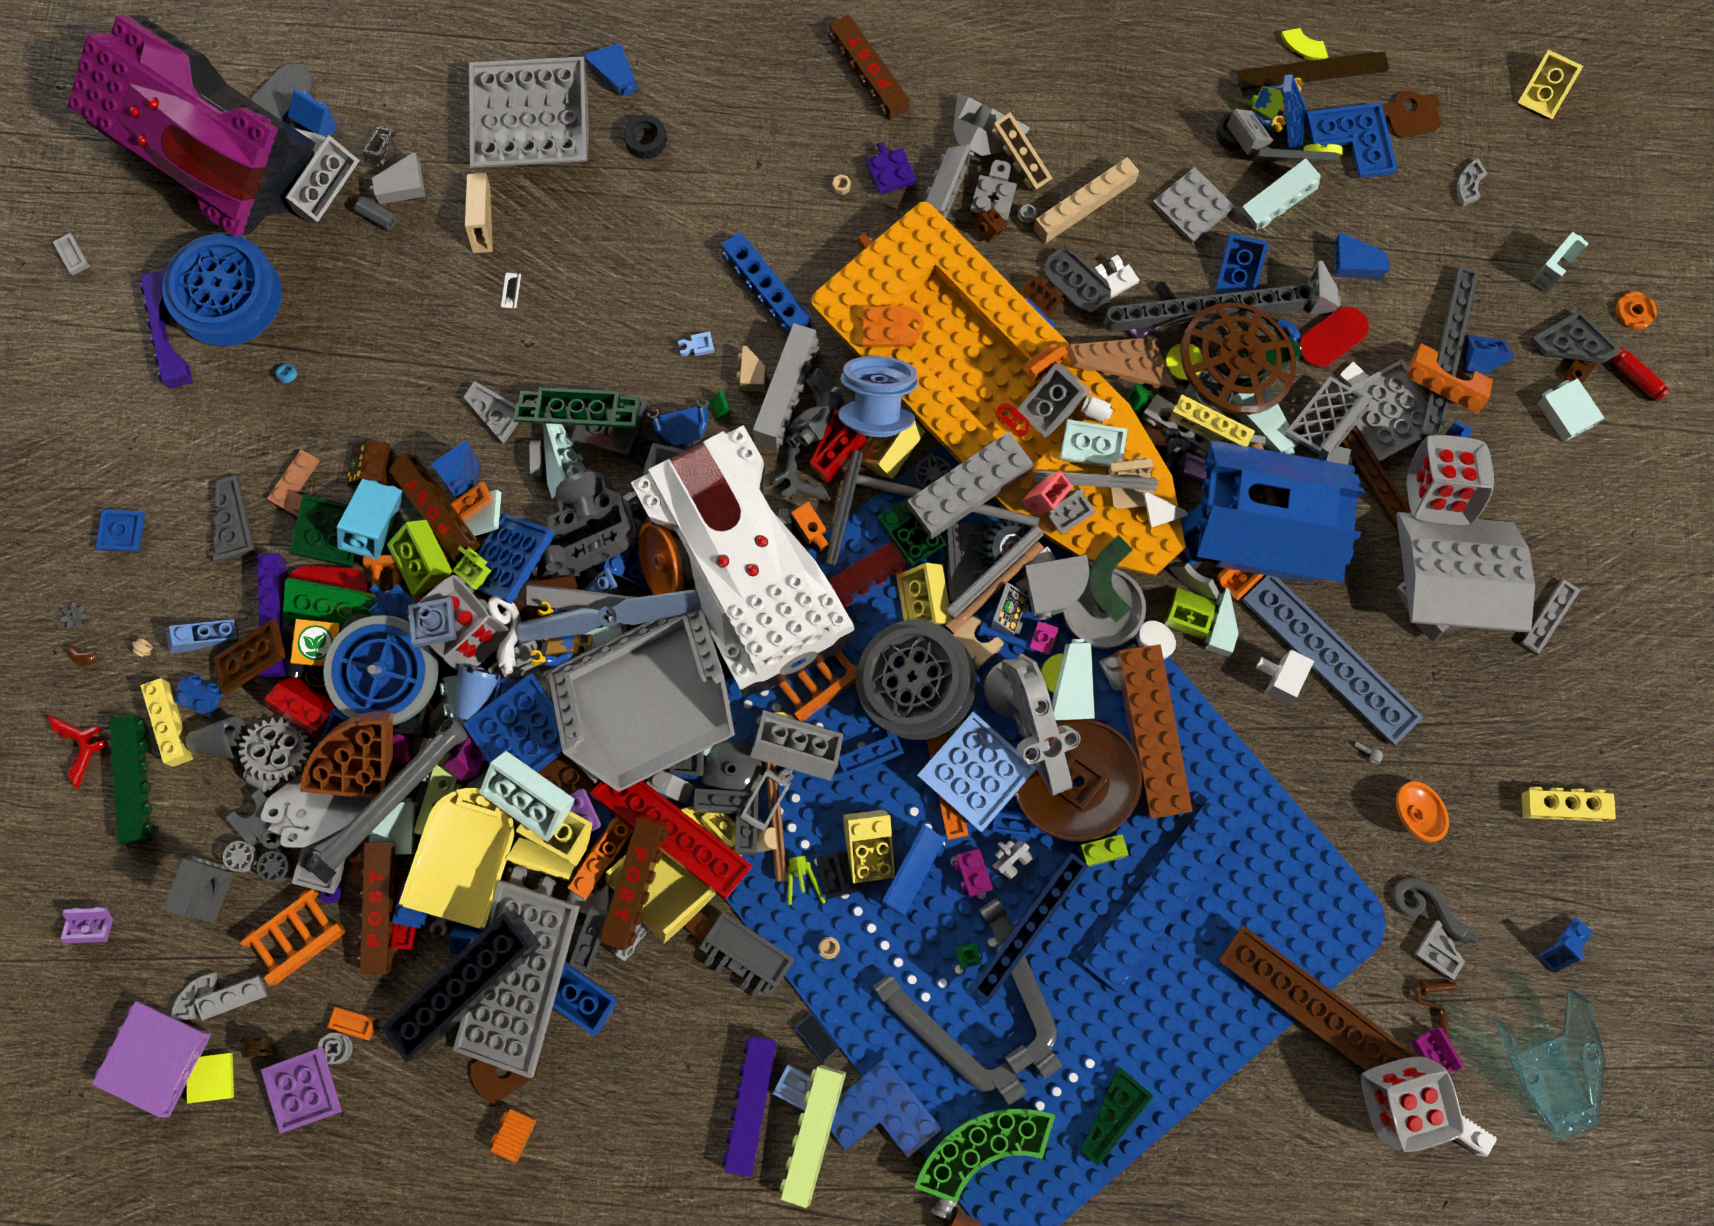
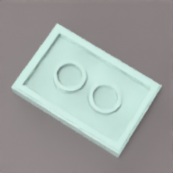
M1067 419L1060 460L1109 468L1113 461L1123 459L1128 429Z

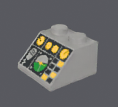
M1006 583L991 628L1012 636L1015 633L1019 634L1023 622H1020L1021 615H1026L1030 605L1026 603L1028 596L1013 585Z

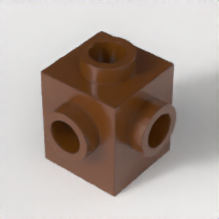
M994 207L988 211H981L976 216L978 220L973 225L987 243L1000 236L1008 226L1007 222Z

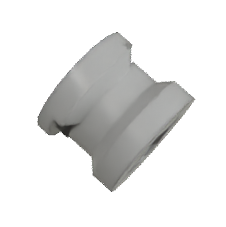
M935 1196L936 1204L932 1207L931 1213L952 1220V1209L957 1203Z

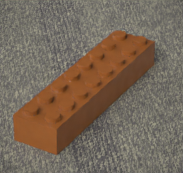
M1161 644L1120 650L1115 653L1131 743L1138 756L1142 770L1141 797L1145 818L1152 819L1193 812Z

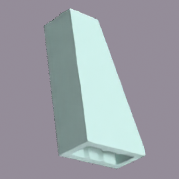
M1269 387L1262 391L1265 403L1275 398ZM1238 393L1233 395L1230 401L1232 404L1241 406L1257 405L1254 393ZM1278 404L1262 413L1252 415L1235 414L1246 427L1255 431L1254 435L1266 436L1264 446L1269 451L1291 455L1295 453L1294 450L1299 443L1285 435L1290 426Z
M1072 639V644L1065 645L1051 704L1055 720L1095 718L1091 643H1084V639Z

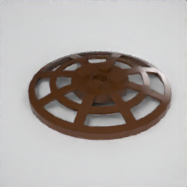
M1227 302L1216 304L1198 313L1189 323L1183 334L1180 355L1184 373L1195 391L1216 408L1238 415L1262 413L1277 405L1289 392L1296 372V360L1292 344L1280 325L1261 310L1241 303ZM1224 308L1242 309L1254 315L1252 319L1243 316H1229ZM1216 310L1221 317L1206 332L1195 328L1196 324L1211 311ZM1261 318L1278 332L1282 340L1276 341L1272 333L1260 324ZM1233 322L1250 324L1248 332L1238 331ZM1223 324L1226 325L1229 334L1224 339L1213 334ZM1257 329H1260L1271 342L1262 343L1255 336ZM1191 336L1203 339L1201 347L1203 361L1194 365L1191 363L1189 354ZM1209 341L1219 345L1218 356L1209 357ZM1280 348H1287L1290 357L1291 370L1289 377L1280 370L1282 364ZM1275 350V366L1266 361V351ZM1238 351H1243L1246 358L1240 357ZM1221 364L1224 370L1229 373L1227 380L1215 370L1214 366ZM1264 368L1272 375L1267 381L1260 384L1257 373ZM1207 369L1213 379L1223 386L1218 397L1202 384L1196 372ZM1237 377L1249 378L1252 387L1238 386L1234 383ZM1277 378L1286 384L1278 396L1266 403L1264 402L1262 391L1271 386ZM1230 391L1242 394L1254 393L1257 405L1241 406L1229 403L1226 399Z

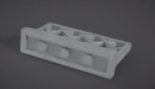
M1329 377L1287 429L1285 435L1320 455L1319 459L1327 461L1368 410L1373 396L1367 392L1362 395L1338 380ZM1331 384L1338 388L1339 392L1329 394L1327 388ZM1352 396L1357 400L1355 403L1346 404L1344 397ZM1340 397L1342 404L1332 406L1330 399ZM1326 399L1328 406L1317 407V400ZM1344 409L1345 415L1343 417H1335L1333 410ZM1329 411L1331 418L1321 419L1319 412ZM1306 414H1316L1317 420L1306 421ZM1333 423V430H1323L1322 424ZM1318 425L1320 432L1310 433L1308 426ZM1298 427H1304L1306 434L1298 435L1293 430ZM1322 437L1323 443L1319 447L1312 443L1311 438Z

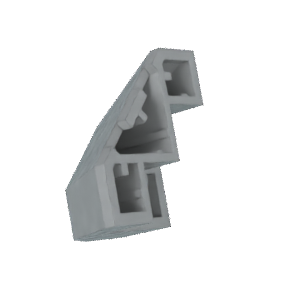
M958 93L953 127L957 143L959 145H971L970 155L972 156L975 153L981 156L1001 153L1004 144L1001 139L997 140L992 133L994 129L992 125L1005 115L964 94ZM1016 120L1023 133L1026 134L1030 127Z

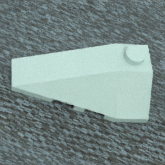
M543 423L547 484L552 499L557 500L555 494L556 487L561 481L569 476L582 472H591V470H586L582 463L584 459L580 454L577 455L572 448L573 442L562 424Z

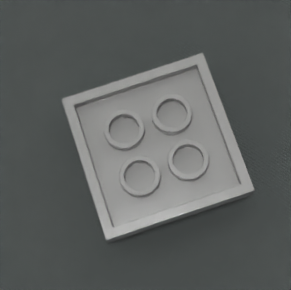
M1195 167L1152 203L1191 244L1235 207Z

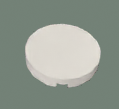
M1147 621L1142 624L1136 634V641L1139 647L1161 644L1164 659L1170 656L1176 648L1174 634L1163 623Z

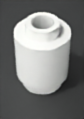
M1087 396L1081 412L1085 413V416L1103 423L1104 420L1109 421L1113 409L1110 408V403L1094 396L1092 398Z

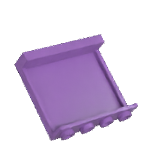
M135 1001L134 1005L127 1012L124 1024L118 1029L113 1045L107 1050L102 1066L96 1071L92 1085L157 1117L169 1118L212 1034L195 1029L148 1006V1003Z

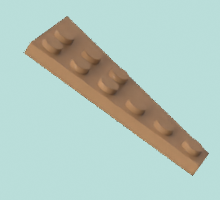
M1154 337L1070 344L1066 347L1073 367L1092 372L1094 370L1102 371L1103 375L1107 376L1114 374L1119 379L1141 385L1144 383L1152 384L1153 388L1159 389L1163 387L1168 392H1173L1177 389Z

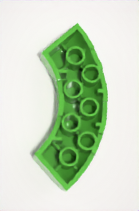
M1007 1109L987 1113L966 1122L950 1133L934 1149L919 1173L914 1188L957 1203L968 1181L978 1170L989 1163L1007 1156H1031L1042 1159L1055 1115L1031 1109Z

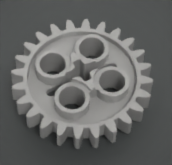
M271 718L269 724L262 720L263 726L261 727L254 724L255 730L248 729L249 736H242L244 743H239L241 764L245 765L244 769L246 772L250 771L251 777L258 774L259 781L266 777L267 783H270L272 778H275L276 782L279 783L280 777L288 781L287 775L291 774L295 777L296 769L303 771L301 764H307L306 757H310L309 750L311 749V745L308 743L309 737L305 735L304 731L299 730L294 725L292 726L288 721L286 724L283 723V718H280L278 723H275L274 718ZM269 736H274L271 740L266 739ZM288 743H294L293 746L286 747ZM258 754H265L262 757H256ZM281 760L285 761L284 763L279 765L275 764L276 762Z

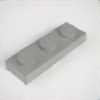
M257 975L198 997L194 1002L201 1020H205L266 997L267 992L261 976Z

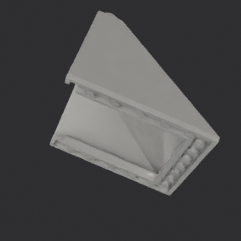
M702 609L646 622L548 670L562 752L618 792L735 735L723 671Z

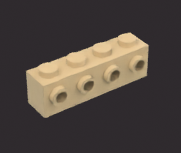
M1011 112L992 125L994 128L992 133L997 140L1001 139L1004 146L1002 148L1008 157L1011 155L1014 159L1013 165L1018 173H1023L1025 177L1023 181L1028 189L1032 188L1035 191L1053 179Z

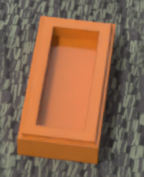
M334 1007L327 1028L370 1040L377 1019Z

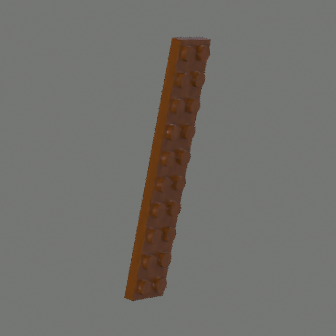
M1244 925L1240 926L1217 960L1364 1072L1396 1060L1419 1057Z

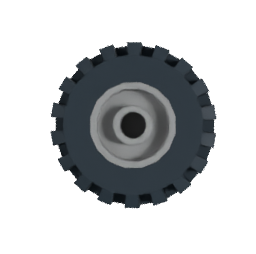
M999 520L991 522L992 525L987 524L985 526L986 531L982 530L980 532L982 537L977 540V543H980V546L977 547V552L981 553L979 558L984 560L983 564L985 566L992 567L1029 532L1023 524H1018L1015 521Z

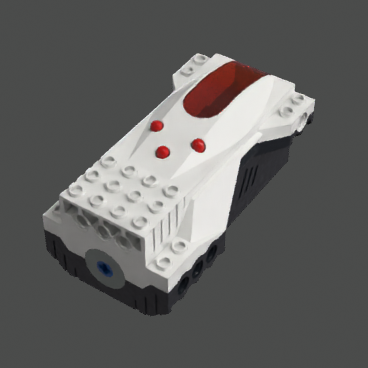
M744 425L727 434L723 431L648 469V474L631 482L651 523L668 529L673 537L682 542L689 555L696 591L699 595L701 609L705 615L711 637L743 697L754 693H762V691H767L774 685L777 686L826 660L828 657L836 655L837 652L843 650L848 643L850 644L856 638L851 619L820 567L774 514L763 496L764 462Z

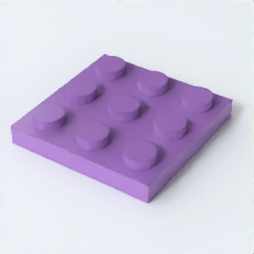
M323 1047L261 1069L280 1134L342 1112Z

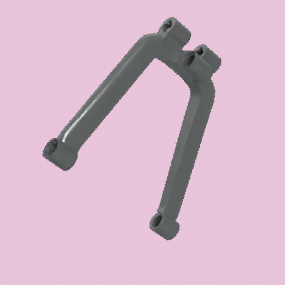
M994 898L978 911L986 919L999 947L1011 931L1012 925L1006 916L1007 913L998 899ZM1025 955L1010 974L1034 1027L1035 1036L1026 1047L1023 1045L1019 1046L1004 1057L1006 1060L1004 1064L992 1070L983 1068L902 991L891 974L873 985L881 1000L886 1002L905 1023L973 1087L982 1091L997 1089L1009 1106L1027 1094V1091L1015 1075L1031 1063L1044 1080L1063 1067L1051 1050L1057 1037L1055 1022Z

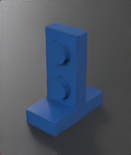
M1576 917L1570 921L1554 945L1541 952L1538 958L1553 973H1556L1582 959L1585 954L1581 949L1593 932Z

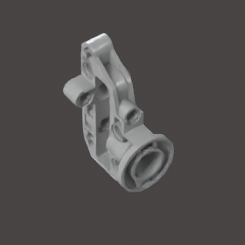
M1019 654L1017 659L1003 660L991 669L984 683V697L989 707L998 714L1011 717L1016 721L1019 734L1024 738L1017 745V755L1027 763L1034 764L1051 796L1072 789L1071 776L1064 752L1074 749L1079 745L1081 740L1079 733L1066 725L1057 727L1048 690L1036 661L1024 654ZM1070 733L1069 739L1065 741L1066 735ZM1054 737V744L1050 749L1047 738Z

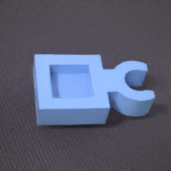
M710 332L691 335L692 341L685 339L678 341L679 347H687L685 350L680 351L681 356H688L693 351L695 356L714 353Z

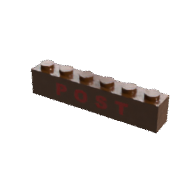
M848 14L831 23L830 33L828 34L833 44L836 43L840 55L848 60L850 69L857 73L862 86L867 87L871 99L877 101L881 113L886 115L889 120H892L909 110L910 99L851 16Z
M403 453L388 469L393 475V480L401 486L403 494L411 500L415 511L421 514L424 520H427L430 528L436 535V540L445 548L447 556L452 560L460 561L464 554L458 550L459 546H462L464 549L470 547L475 551L481 544L451 505L416 455Z
M646 815L637 818L599 942L620 950H625L635 943L637 937L635 930L642 921L643 913L641 911L650 895L647 891L656 876L654 871L656 863L658 864L662 857L661 846L662 843H665L669 834L667 830L668 823Z
M368 841L364 843L361 849L364 868L360 872L363 889H361L359 896L362 903V911L359 913V924H362V929L358 936L361 955L358 956L357 966L360 968V974L386 975L392 971L393 949H391L394 916L396 841Z

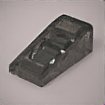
M377 126L362 151L366 163L380 167L383 166L396 135V130Z

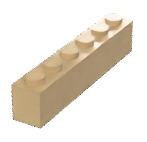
M1126 157L1036 218L1033 230L1046 244L1134 184L1139 170Z

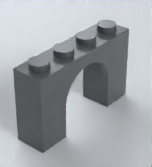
M193 856L191 860L182 858L163 910L184 917H194L216 923L234 873L227 872L228 868L226 866Z

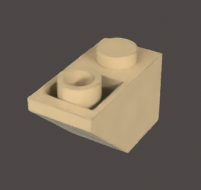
M743 346L742 353L738 354V365H741V372L737 371V383H740L741 391L765 392V365L747 346Z

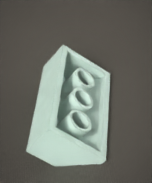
M507 751L490 763L479 792L547 842L568 816L575 800Z

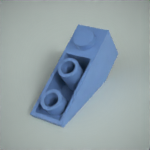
M234 619L169 626L166 638L170 654L194 651L237 640Z

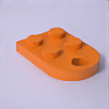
M863 307V348L908 347L915 344L923 334V319L919 312L911 307ZM911 322H916L919 328L912 331L908 328V325Z

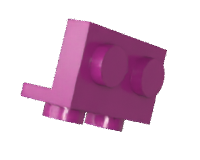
M1442 1027L1426 1031L1411 1042L1419 1057H1427L1443 1065L1449 1074L1464 1067Z

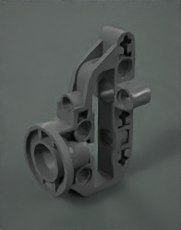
M601 472L578 473L564 479L556 487L555 494L560 511L548 516V520L545 522V527L554 531L555 535L528 579L574 574L578 584L584 580L583 570L622 553L637 537L638 532L630 502L623 499L619 493L614 492L611 479ZM621 515L622 521L570 546L563 548L560 545L554 544L566 537L571 538L590 529L591 526L588 522L599 520L603 523Z

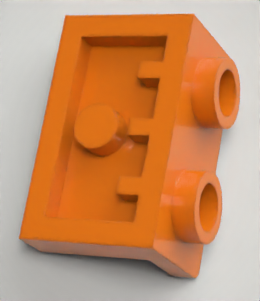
M1052 344L1026 362L1022 369L1034 383L1047 374L1055 363L1061 364L1066 361L1068 351L1064 346L1058 348L1055 344Z

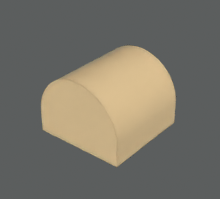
M775 828L757 831V852L777 849Z

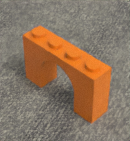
M1421 343L1411 358L1405 377L1479 414L1489 399L1493 379L1477 371H1474L1468 381L1458 379L1448 374L1438 365V351Z

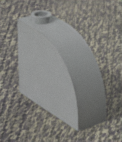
M1087 555L1025 565L1023 572L1033 618L1039 617V620L1049 619L1052 617L1051 615L1068 610L1080 599L1089 578Z

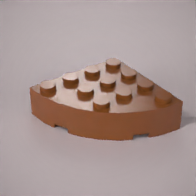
M375 711L360 714L345 720L333 728L310 755L302 774L300 792L374 799L393 780V711Z

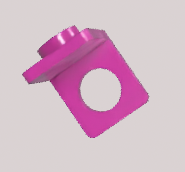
M1038 621L1030 648L1049 654L1058 627Z

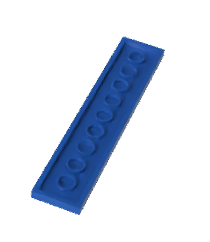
M1209 797L1082 965L1111 989L1118 992L1244 825V822L1213 798Z

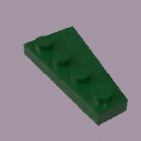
M1120 1067L1117 1069L1081 1149V1152L1097 1166L1100 1165L1154 1097Z

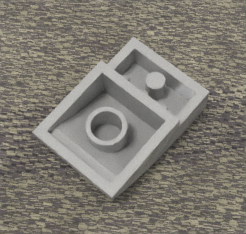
M303 847L292 884L334 894L351 854L335 869L337 873L325 884L310 872L305 865L315 853L318 855L320 853Z

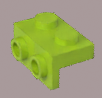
M459 546L458 550L464 554V557L452 571L469 586L477 590L492 570L486 566L487 561L470 547L464 549L462 546Z

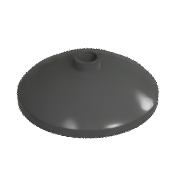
M725 741L714 746L710 753L705 756L701 779L705 789L754 792L764 775L763 762L750 757L752 749L750 745L740 741ZM734 766L736 769L735 772L729 773L728 768Z

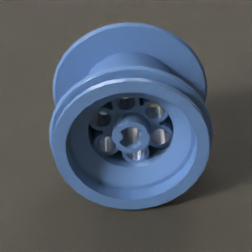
M882 356L860 357L850 360L844 365L840 379L845 387L855 392V399L839 410L838 416L842 423L859 434L871 437L893 436L914 424V414L908 408L901 405L902 395L912 392L918 386L917 372L912 365L899 359Z

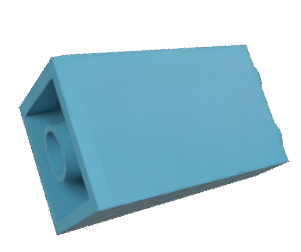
M362 479L337 526L338 549L379 560L402 502V490L394 486L379 484L376 481Z

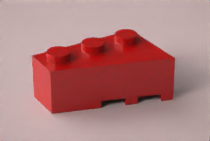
M837 409L834 410L832 419L825 429L824 437L819 442L810 462L812 473L826 484L850 460L851 452L853 450L858 451L867 442L866 435L859 434L842 423Z

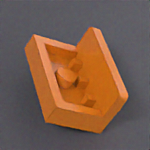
M1224 568L1218 574L1217 580L1219 588L1223 591L1228 588L1231 597L1238 601L1264 575Z

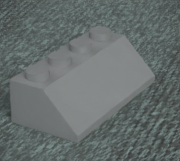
M327 135L285 196V199L293 211L308 223L319 222L360 160L330 135Z
M968 144L950 147L947 149L946 154L941 155L939 171L935 170L932 178L934 183L926 191V202L930 203L945 219L948 216L969 164L971 145Z
M763 710L750 757L831 781L838 766L843 734Z

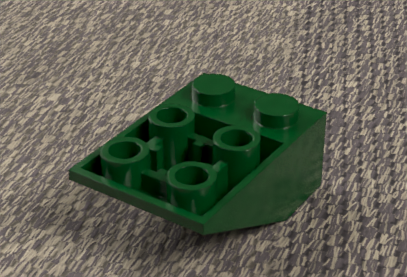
M911 495L878 516L877 524L888 540L913 567L944 547L946 543L940 534L931 539L908 508L907 500L913 497Z

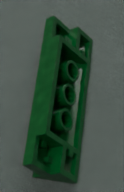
M539 387L538 392L520 391L513 421L636 428L639 424L641 400L640 397L620 396L619 391Z

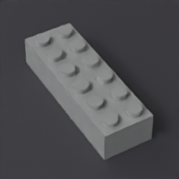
M793 323L753 428L755 444L778 451L779 445L783 446L786 434H784L786 427L788 428L792 423V411L796 410L799 404V392L803 393L806 385L805 377L811 373L813 366L811 364L812 358H816L819 351V346H817L819 338L816 336V330Z
M1008 431L907 500L908 508L928 536L933 539L1031 472L1033 462Z

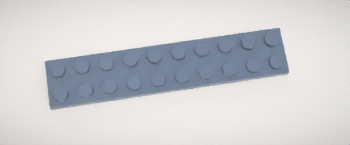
M1266 576L1243 598L1242 601L1293 651L1313 660L1314 663L1311 668L1392 746H1395L1423 718L1410 703L1278 577Z

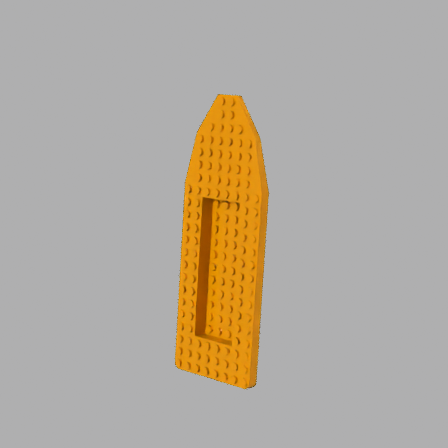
M920 202L820 287L811 298L814 312L858 358L867 356L890 357L902 360L916 369L918 386L912 392L902 395L901 403L914 414L921 424L960 464L1009 431L997 419L996 412L998 406L1002 403H1009L1018 409L1045 377L1044 375L1033 383L1022 369V366L1052 344H1055L1058 348L1061 346L1066 348L1070 345L928 202ZM863 307H911L918 311L923 319V334L915 344L908 347L863 348ZM911 322L908 328L914 331L919 328V325L916 322ZM1067 354L1066 361L1061 364L1092 390L1088 397L1092 398L1094 396L1111 404L1110 408L1113 409L1109 421L1104 420L1102 423L1085 416V413L1081 412L1085 403L1084 400L1067 419L1128 429L1123 459L1126 462L1134 461L1138 457L1152 459L1153 469L1151 477L1158 479V488L1153 490L1154 495L1178 507L1173 477L1130 404L1096 370L1092 372L1073 367ZM1002 410V415H1001V416L1004 417L1005 415H1007L1010 419H1012V418L1009 416V411H1010V410H1007V411ZM1067 419L1047 438L1030 424L1029 432L1023 437H1017L1012 432L1010 433L1033 462L1032 471L995 495L993 499L1003 509L1036 516L1030 509L1025 508L1023 504V499L1037 484L1034 482L1035 471L1109 475V468L1060 460ZM1014 421L1017 424V430H1024V423L1019 425L1016 421ZM1072 485L1073 487L1068 493L1075 489L1077 491L1083 489L1085 491L1084 496L1096 512L1061 536L1047 517V512L1036 516L1039 517L1037 527L1043 532V537L1076 557L1087 555L1088 561L1093 563L1098 554L1119 535L1133 550L1115 568L1151 576L1157 575L1186 547L1180 518L1151 527L1146 507L1114 509L1110 487Z

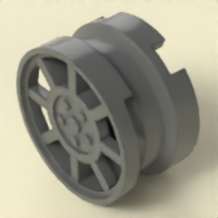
M276 851L263 854L257 863L259 876L272 883H280L286 880L292 871V863L289 857Z

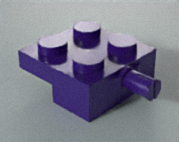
M879 142L876 146L880 154L867 159V169L873 183L875 182L879 195L916 184L915 176L904 149L899 148L887 151L884 142H881V144Z

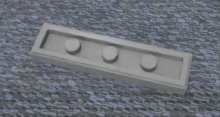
M1565 579L1560 580L1533 621L1532 631L1530 633L1526 632L1519 644L1536 656L1540 654L1581 590Z

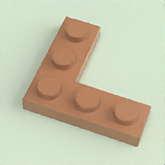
M300 450L267 500L297 517L302 495L298 493L320 462L318 458Z

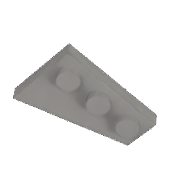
M474 381L464 395V399L504 445L519 423L513 421L516 405Z

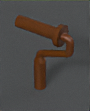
M1420 981L1419 986L1415 989L1416 1001L1422 1005L1439 1009L1440 1027H1442L1447 1037H1450L1448 1016L1445 1008L1442 1005L1422 1000L1421 995L1428 996L1429 992L1456 991V983L1428 984L1426 981Z

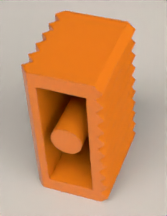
M510 1109L509 1112L505 1111L500 1121L502 1127L499 1133L496 1132L491 1139L490 1145L492 1148L490 1152L511 1162H518L537 1119L516 1109Z

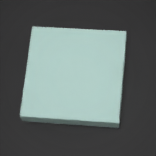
M498 490L491 491L490 494L493 500L464 520L474 536L498 529L502 492Z

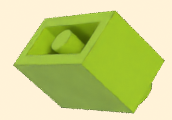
M1123 834L1086 843L1078 847L1081 860L1089 867L1122 859L1129 855Z

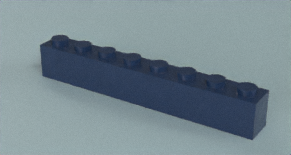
M1073 853L1064 857L965 991L982 1006L989 1004L1089 867Z

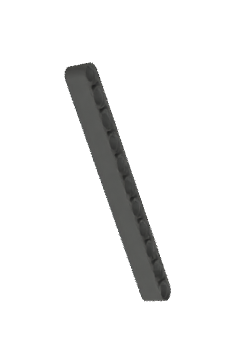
M1296 285L1114 306L1108 310L1103 325L1108 331L1115 332L1190 323L1198 313L1207 307L1227 302L1241 304L1246 302L1266 314L1302 310L1308 306L1314 297V290L1309 285ZM1224 308L1229 316L1254 315L1242 309ZM1214 310L1205 315L1200 321L1221 319V317Z

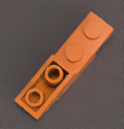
M616 816L577 868L578 871L567 888L586 900L609 863L613 862L633 829Z

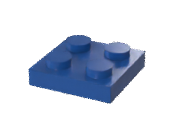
M102 510L96 549L99 551L140 553L145 513L143 511Z

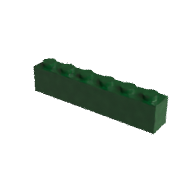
M135 714L109 718L117 841L123 845L152 841L151 835H153L154 829L150 822L152 805L149 802L148 795L151 787L147 781L149 764L145 753L148 751V745L144 739L146 723L143 718Z

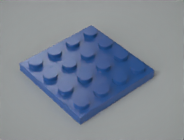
M502 513L499 518L498 529L490 532L478 551L479 556L487 561L486 566L492 571L477 590L512 604L523 584L528 580L533 568L540 561L543 552L551 543L555 532L549 528Z
M533 673L529 674L463 723L489 764L507 751L534 771L539 772L563 754L554 703Z

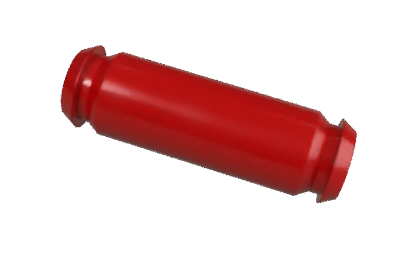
M1621 346L1620 353L1609 360H1612L1614 366L1648 397L1655 399V402L1660 401L1670 391L1669 387L1667 388L1665 383L1630 351H1626L1625 347Z

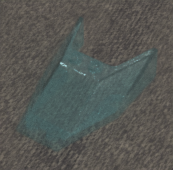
M1572 988L1568 989L1563 1032L1560 1035L1524 1049H1519L1514 1031L1499 1019H1492L1523 1091L1556 1138L1561 1141L1598 1126L1605 1057L1592 1003Z

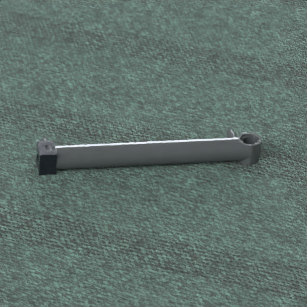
M452 717L446 720L439 730L435 731L436 736L319 855L315 853L305 863L310 872L326 884L337 873L335 869L454 747H458L466 741L469 732L455 718Z

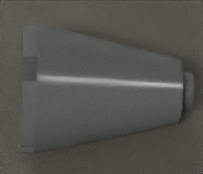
M229 717L189 732L184 740V744L192 753L239 759V751H241L239 743H244L242 736H249L247 727L243 720L237 719L238 717Z

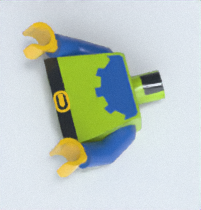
M1295 78L1297 86L1301 92L1302 89L1300 86L1303 85L1302 80L1300 78ZM1281 85L1263 86L1258 96L1250 92L1246 93L1243 103L1252 106L1251 111L1262 126L1272 132H1275V130L1280 132L1282 130L1281 125L1286 124L1282 116L1285 106L1284 97L1281 94Z

